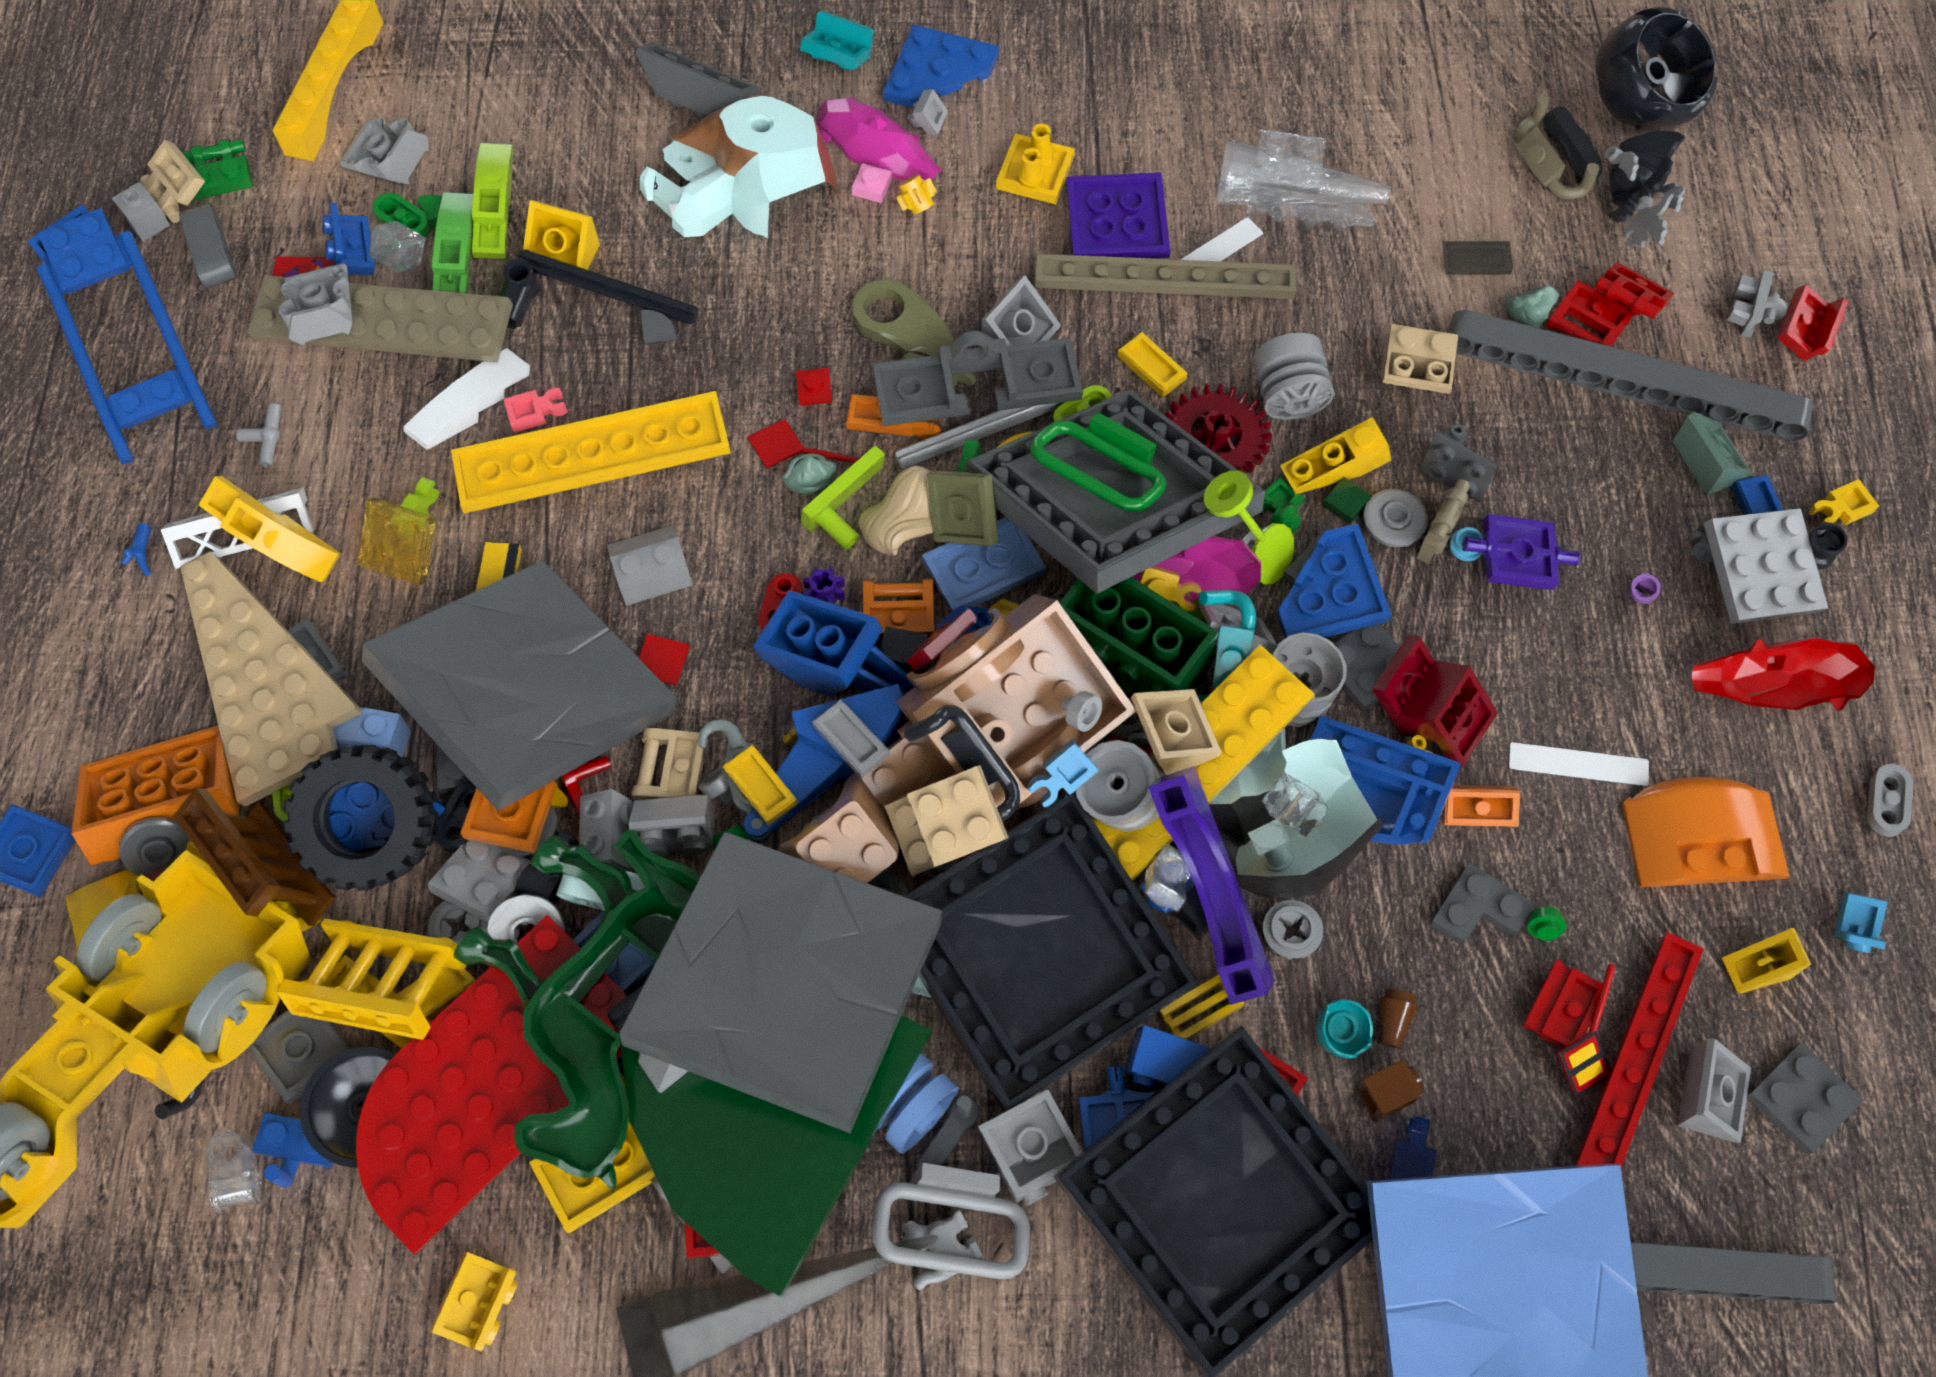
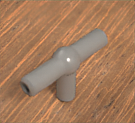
M277 403L268 404L264 428L238 429L236 431V439L239 442H262L258 461L262 467L272 466L276 442L280 438L278 428L282 407Z

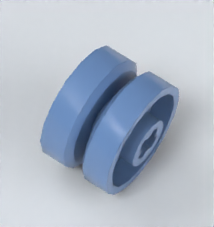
M922 1053L918 1056L878 1127L880 1129L889 1125L885 1140L902 1154L911 1149L933 1128L950 1107L959 1091V1087L945 1074L935 1075L930 1078L933 1063Z

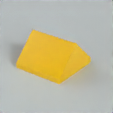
M530 200L523 250L526 249L588 270L600 246L592 216Z

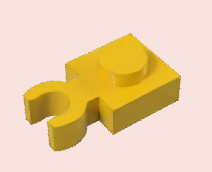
M1858 479L1830 491L1825 498L1826 500L1816 502L1810 509L1809 514L1814 515L1817 512H1821L1827 516L1822 523H1835L1840 518L1844 525H1847L1874 513L1879 505Z
M1152 566L1142 571L1139 579L1140 583L1167 600L1178 602L1179 606L1186 611H1194L1195 604L1191 601H1186L1184 599L1185 594L1188 592L1200 594L1202 591L1200 585L1195 582L1189 581L1178 584L1180 579L1179 573L1157 566Z

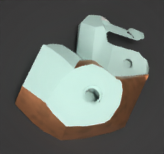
M758 96L734 102L710 113L683 133L672 137V143L663 149L664 160L682 177L691 181L686 186H677L648 166L640 175V190L647 201H654L672 218V228L684 237L703 236L733 214L744 228L754 234L768 238L769 202L825 181L833 186L840 198L836 173L814 117L793 105L768 96Z

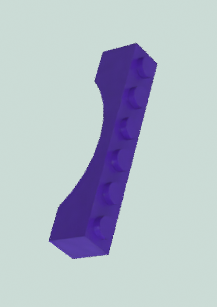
M1192 766L1159 777L1148 788L1161 822L1178 847L1197 889L1211 935L1217 970L1229 1002L1232 1005L1267 995L1275 979L1196 769Z

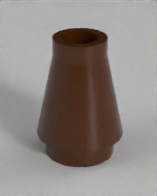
M1385 989L1384 997H1380L1379 1044L1402 1049L1403 1040L1418 1009V1006L1415 1004L1416 995L1396 989Z

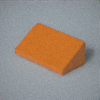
M1453 785L1442 811L1443 824L1518 827L1520 790L1514 786Z

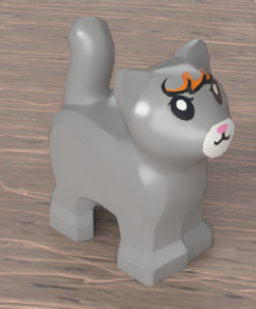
M960 1209L954 1211L952 1216L934 1221L927 1226L919 1225L914 1221H909L902 1226V1234L898 1241L900 1247L923 1251L930 1249L931 1252L975 1259L983 1257L973 1236L967 1240L966 1245L960 1244L956 1238L958 1233L968 1228ZM934 1269L924 1271L915 1278L913 1282L914 1287L917 1290H923L928 1284L940 1283L958 1273Z

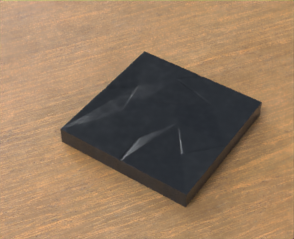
M1075 791L1070 795H1065L1007 832L1008 839L977 850L904 896L942 910L940 928L918 977L1002 1112H1006L1021 1104L1199 985L1093 819L1083 809Z
M1242 1025L1230 1031L1053 1175V1178L1203 1377H1216L1373 1240L1367 1185Z

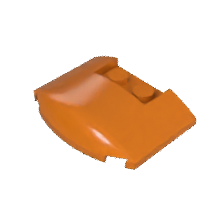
M1686 777L1651 785L1632 799L1629 797L1622 803L1639 888L1775 880L1790 877L1770 794L1762 789L1759 790L1749 784L1724 778Z

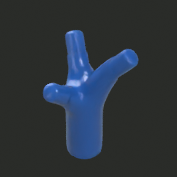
M139 523L131 545L128 549L124 550L125 556L120 562L123 565H127L130 560L136 557L143 574L149 576L151 571L146 562V545L152 527L145 523Z

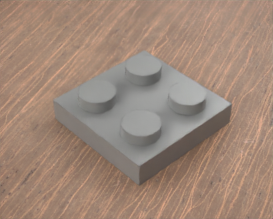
M468 840L455 851L429 881V892L488 923L492 913L500 904L517 895L515 893V885L523 869L528 864H531V861L519 855L508 854L496 845Z

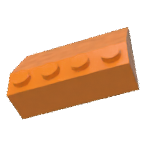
M219 726L210 727L80 766L71 834L91 866L119 859L120 839L125 830L135 822L149 817H166L176 820L173 817L195 787L208 790L224 813L239 816V803L236 800Z

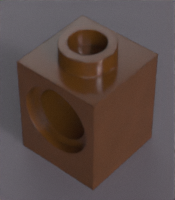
M1404 1059L1364 1078L1356 1087L1376 1123L1416 1103L1424 1094L1421 1089L1423 1088V1082L1414 1067H1408Z

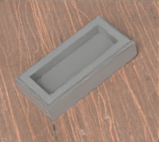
M841 699L812 721L813 727L861 779L890 756L886 746Z

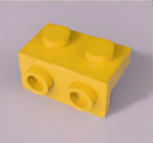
M464 1252L429 1332L480 1352L485 1344L491 1345L500 1326V1321L496 1320L501 1306L502 1304L508 1305L515 1293L518 1282L513 1279L516 1270L501 1266L469 1252Z

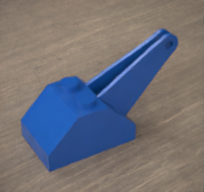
M791 590L787 592L753 646L761 659L801 687L830 697L847 689L849 685L861 691L869 692L899 684L902 696L914 688L906 677L908 673L873 646L883 631L877 618ZM861 665L870 670L871 672H873L874 674H876L877 676H879L880 678L860 668Z

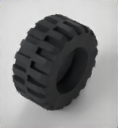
M359 745L329 751L320 755V759L317 761L309 762L301 770L303 775L292 781L288 788L293 792L291 798L284 799L282 811L288 812V820L282 822L283 833L290 832L292 842L286 845L291 854L298 853L302 858L298 865L305 872L314 871L316 873L315 880L324 885L332 882L335 884L336 889L347 891L357 888L358 891L386 885L404 876L412 870V867L423 860L427 855L425 852L427 847L432 845L436 834L433 832V827L439 823V812H434L433 803L437 802L435 791L430 792L426 785L430 780L424 771L418 772L414 768L416 764L408 757H400L397 755L396 750L387 747L378 748L376 745ZM352 782H368L377 786L386 794L393 807L394 828L391 837L383 846L373 851L357 852L348 848L336 837L330 824L329 812L333 797L339 789Z

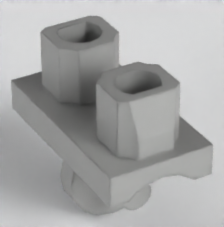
M1764 270L1759 279L1741 275L1736 283L1733 295L1749 300V303L1734 300L1729 310L1727 321L1743 326L1741 336L1751 338L1755 324L1760 323L1763 318L1764 323L1773 324L1774 320L1781 319L1786 315L1788 305L1780 298V294L1774 292L1768 297L1773 272Z

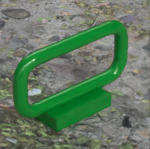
M1099 412L1090 419L1088 429L1071 421H1055L1041 430L1030 443V452L1038 463L1121 510L1127 512L1144 511L1153 505L1166 489V479L1162 472L1151 465L1157 444ZM1057 435H1069L1137 475L1147 478L1151 481L1152 485L1140 497H1127L1047 452L1044 447Z

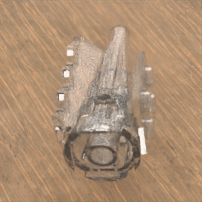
M1261 129L1259 147L1227 139L1216 204L1248 205L1246 218L1251 217L1257 212H1264L1275 222H1281L1292 216L1298 217L1308 227H1312L1320 221H1327L1338 231H1345L1353 225L1374 226L1375 216L1363 204L1387 205L1391 185L1380 184L1323 167L1326 138Z

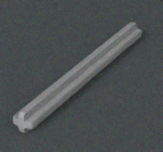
M1065 402L993 412L896 450V461L900 468H907L964 445L965 440H979L1056 410Z

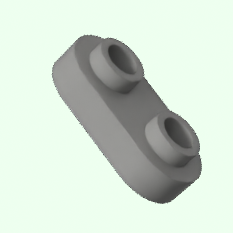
M1896 764L1883 765L1870 778L1867 820L1870 827L1882 836H1896L1905 830L1911 822L1913 779L1910 773L1902 766ZM1884 782L1889 783L1893 790L1887 789ZM1881 815L1886 816L1890 820V824L1884 821Z

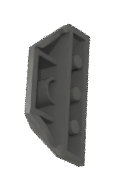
M652 42L636 49V55L656 94L668 99L671 105L694 110V113L699 117L705 118L716 110L758 93L759 87L695 61L657 43Z

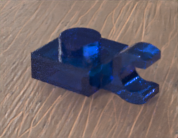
M1414 1115L1413 1119L1409 1120L1407 1142L1397 1140L1394 1143L1388 1180L1433 1176L1437 1150L1425 1147L1430 1119Z

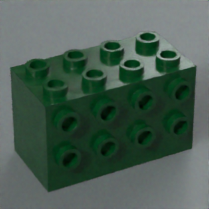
M1132 577L1097 594L1078 578L1059 602L1127 698H1131L1134 693L1195 689L1210 668L1219 632Z

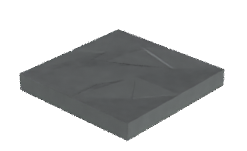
M1131 390L1124 391L1061 420L1071 421L1088 429L1090 419L1099 412L1157 444L1151 465L1162 472L1166 479V489L1162 496L1144 511L1127 512L1121 510L1038 463L1030 452V443L1045 427L966 462V472L992 474L995 508L1096 594L1243 521L1238 514L1228 518L1217 517L1210 513L1204 503L1205 490L1214 478L1224 472L1238 470ZM1057 435L1044 447L1047 452L1127 497H1140L1152 485L1151 481L1147 478L1137 475L1069 435ZM1250 480L1253 485V497L1245 509L1252 517L1263 512L1265 490Z
M543 560L363 643V664L498 811L641 733L645 728H650L673 715L677 697L609 630L608 626Z
M724 832L619 1033L622 1046L851 1133L940 928L942 910Z

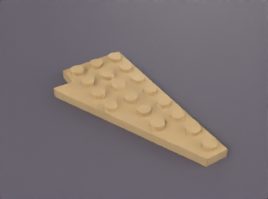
M208 552L180 566L236 800L246 807L290 785L294 779L300 778L303 775L301 770L309 762L320 759V755L338 750L333 728L363 714L356 702L221 559L212 552Z

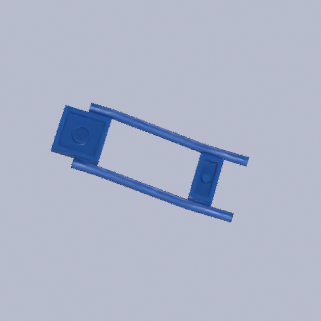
M101 208L38 232L37 234L51 264H42L36 270L50 298L90 397L120 463L128 464L134 460L121 429H128L184 406L190 403L189 401L191 400L204 428L211 429L218 425L190 366L132 233L126 231L121 233L119 237H115L108 219ZM130 267H133L177 370H170L112 394L106 399L63 294L73 293L128 271Z

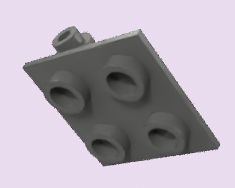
M1461 424L1449 426L1443 435L1436 431L1420 470L1426 472L1432 479L1442 481L1454 488L1459 479L1468 481L1470 484L1467 492L1468 498H1472L1480 503L1498 465L1462 446L1467 437V432Z

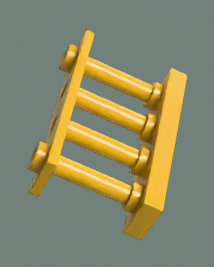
M324 918L320 925L332 943L308 980L298 982L284 979L276 991L292 1015L424 1040L431 1028L420 1007L443 967L464 971L467 966L453 958L454 951L458 946L455 941L447 937L434 938L355 924L349 920L337 921ZM345 950L361 952L340 986L334 988L323 986ZM378 955L394 958L373 993L362 994L355 992ZM410 961L427 964L406 999L394 1000L388 998Z

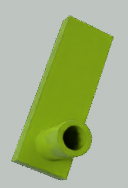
M876 445L872 447L802 509L801 524L810 532L820 525L844 550L851 548L857 542L860 535L835 510L883 468L885 453Z

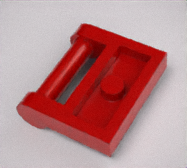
M1578 280L1554 311L1546 327L1554 332L1557 329L1571 337L1612 347L1635 314L1631 312L1630 308L1617 301L1613 302L1607 299L1605 294ZM1568 314L1606 337L1603 340L1564 317Z

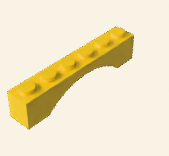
M375 0L339 1L272 130L285 156L314 162L326 138L331 102L343 71L349 61L359 51L373 45L384 23Z

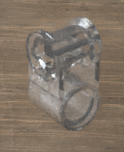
M230 1130L216 1133L207 1145L206 1153L210 1178L209 1197L212 1208L216 1213L225 1212L227 1207L245 1202L251 1205L258 1204L262 1196L256 1154L252 1152L254 1143L249 1138ZM237 1142L238 1149L236 1155L226 1161L225 1152L228 1146Z

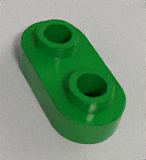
M385 193L375 199L372 208L378 222L404 240L417 242L426 238L430 233L431 225L426 213L400 195Z

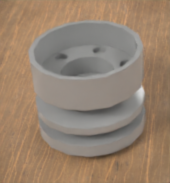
M1303 332L1288 333L1264 343L1255 352L1253 363L1258 382L1261 385L1260 392L1267 415L1281 420L1303 418L1324 409L1332 401L1335 395L1329 371L1326 368L1327 362L1321 341L1315 335Z
M1303 632L1285 638L1278 644L1273 653V656L1315 694V697L1288 724L1289 726L1296 727L1314 724L1321 715H1325L1346 680L1347 665L1342 652L1330 640L1318 634Z

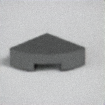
M641 310L645 344L677 340L674 325L668 317L657 311Z

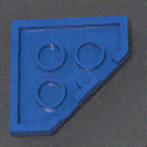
M913 24L883 91L884 101L913 108V104L918 102L923 90L933 89L936 94L942 97L962 89L963 83L976 78L978 81L987 79L991 76L999 57L1000 46Z
M1358 523L1324 531L1315 550L1305 563L1292 589L1278 609L1277 618L1284 638L1303 632L1318 634L1325 638L1390 622L1392 614Z
M352 782L339 789L332 799L329 812L330 824L336 837L345 846L358 851L383 846L389 840L394 828V811L390 800L380 788L368 782ZM437 800V802L433 803L434 812H439L440 817L445 809V805Z

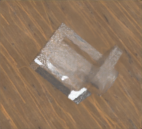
M1165 845L1146 870L1145 894L1155 904L1162 907L1167 906L1176 912L1186 901V882L1191 876L1179 850L1170 845Z

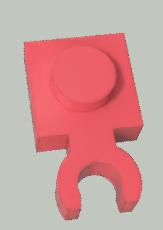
M560 388L549 389L541 397H538L536 390L503 399L513 432L516 433L546 424L545 415L562 416L566 414L567 409L564 402L553 404L554 401L563 399Z

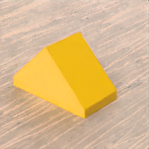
M1794 928L1722 957L1737 993H1744L1790 980L1811 965Z

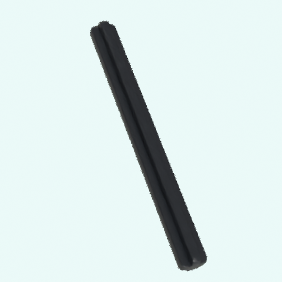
M526 249L518 253V259L527 260L535 273L645 310L657 311L666 317L687 324L695 323L697 319L698 308L694 305Z

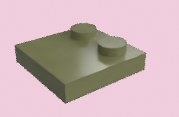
M936 470L927 473L934 541L992 546L998 543L992 474Z

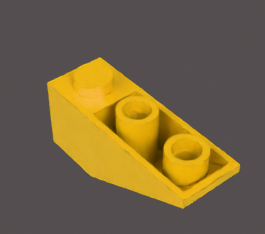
M1371 417L1281 464L1280 467L1296 495L1339 483L1343 477L1348 480L1361 477L1392 461L1389 445L1375 420Z

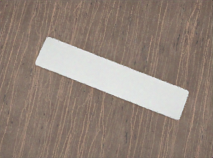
M1245 218L1181 260L1222 261L1261 236L1263 232L1249 218Z
M1510 743V769L1642 786L1649 785V761L1647 759Z

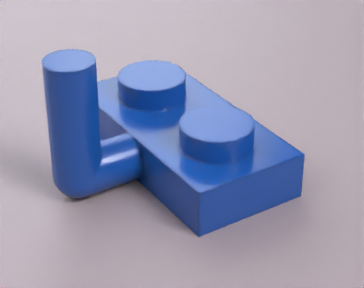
M264 1112L252 1152L258 1155L283 1159L281 1167L274 1164L266 1167L264 1177L268 1181L282 1188L291 1186L299 1163L332 1169L333 1162L318 1154L308 1142L300 1119Z

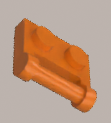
M923 579V582L879 584H874V580H863V614L877 618L883 629L878 639H883L886 627L928 634V637L934 632L933 579ZM923 596V600L875 601V597Z

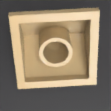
M1194 689L1134 693L1131 696L1156 760L1166 775L1192 766L1196 767L1217 758L1221 754V750Z

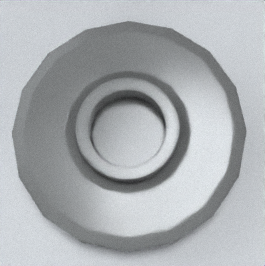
M1387 489L1374 494L1366 503L1363 521L1365 529L1373 539L1383 545L1398 548L1406 547L1419 541L1426 531L1428 515L1426 507L1415 495L1400 489Z

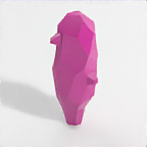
M855 98L826 100L818 110L816 124L825 143L830 141L835 143L849 160L859 165L863 163L892 171V178L902 181L916 174H919L923 180L930 178L931 181L937 173L943 175V171L918 143L920 136L910 134L880 109L866 105Z
M1212 536L1154 565L1179 573L1180 579L1178 584L1189 581L1195 582L1200 585L1202 591L1235 590L1247 594L1261 580V561L1245 542ZM1142 572L1132 576V578L1139 581ZM1188 592L1191 594L1192 598L1188 599L1186 593L1184 599L1186 601H1192L1197 599L1199 594L1195 592Z

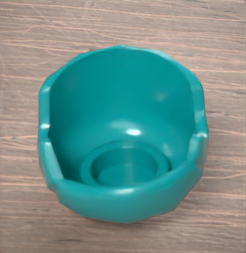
M1338 999L1322 1008L1314 1028L1318 1043L1328 1054L1342 1059L1357 1058L1359 1054L1370 1048L1374 1027L1370 1013L1359 1002Z

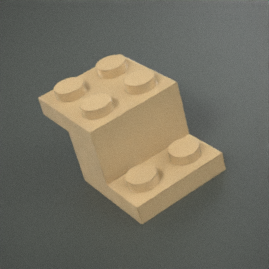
M981 765L908 793L907 797L884 805L911 876L1008 839Z

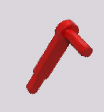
M607 756L585 763L560 777L579 820L580 798L583 794L577 782L610 769L611 764Z

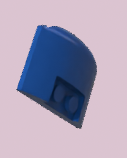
M1321 715L1310 740H1337L1352 778L1377 820L1381 817L1383 827L1370 841L1398 845L1430 842L1461 763Z

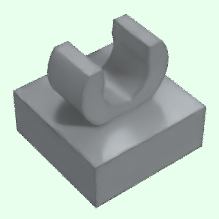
M933 89L923 90L918 102L913 104V115H908L907 119L913 127H922L928 136L937 135L948 110Z

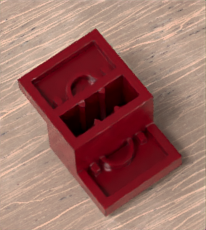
M1408 635L1372 688L1402 736L1414 737L1421 735L1427 741L1437 742L1445 757L1460 762V767L1462 768L1498 714L1472 668L1468 665L1434 660L1420 636Z

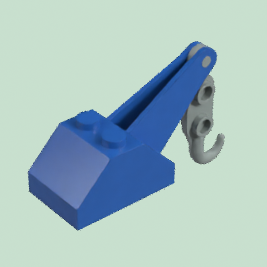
M899 684L841 699L886 748L901 737L897 730L906 724V715L896 703L902 697ZM839 700L791 712L798 741L776 774L797 799L798 804L770 825L765 823L728 776L734 803L740 811L747 814L744 820V828L750 840L754 842L767 840L775 831L839 780L846 782L855 773L817 732L812 724V721ZM723 719L707 723L701 729L698 737L699 747L704 748L709 734L715 731L724 732L728 739L725 764L749 747L743 740L738 727L732 722Z

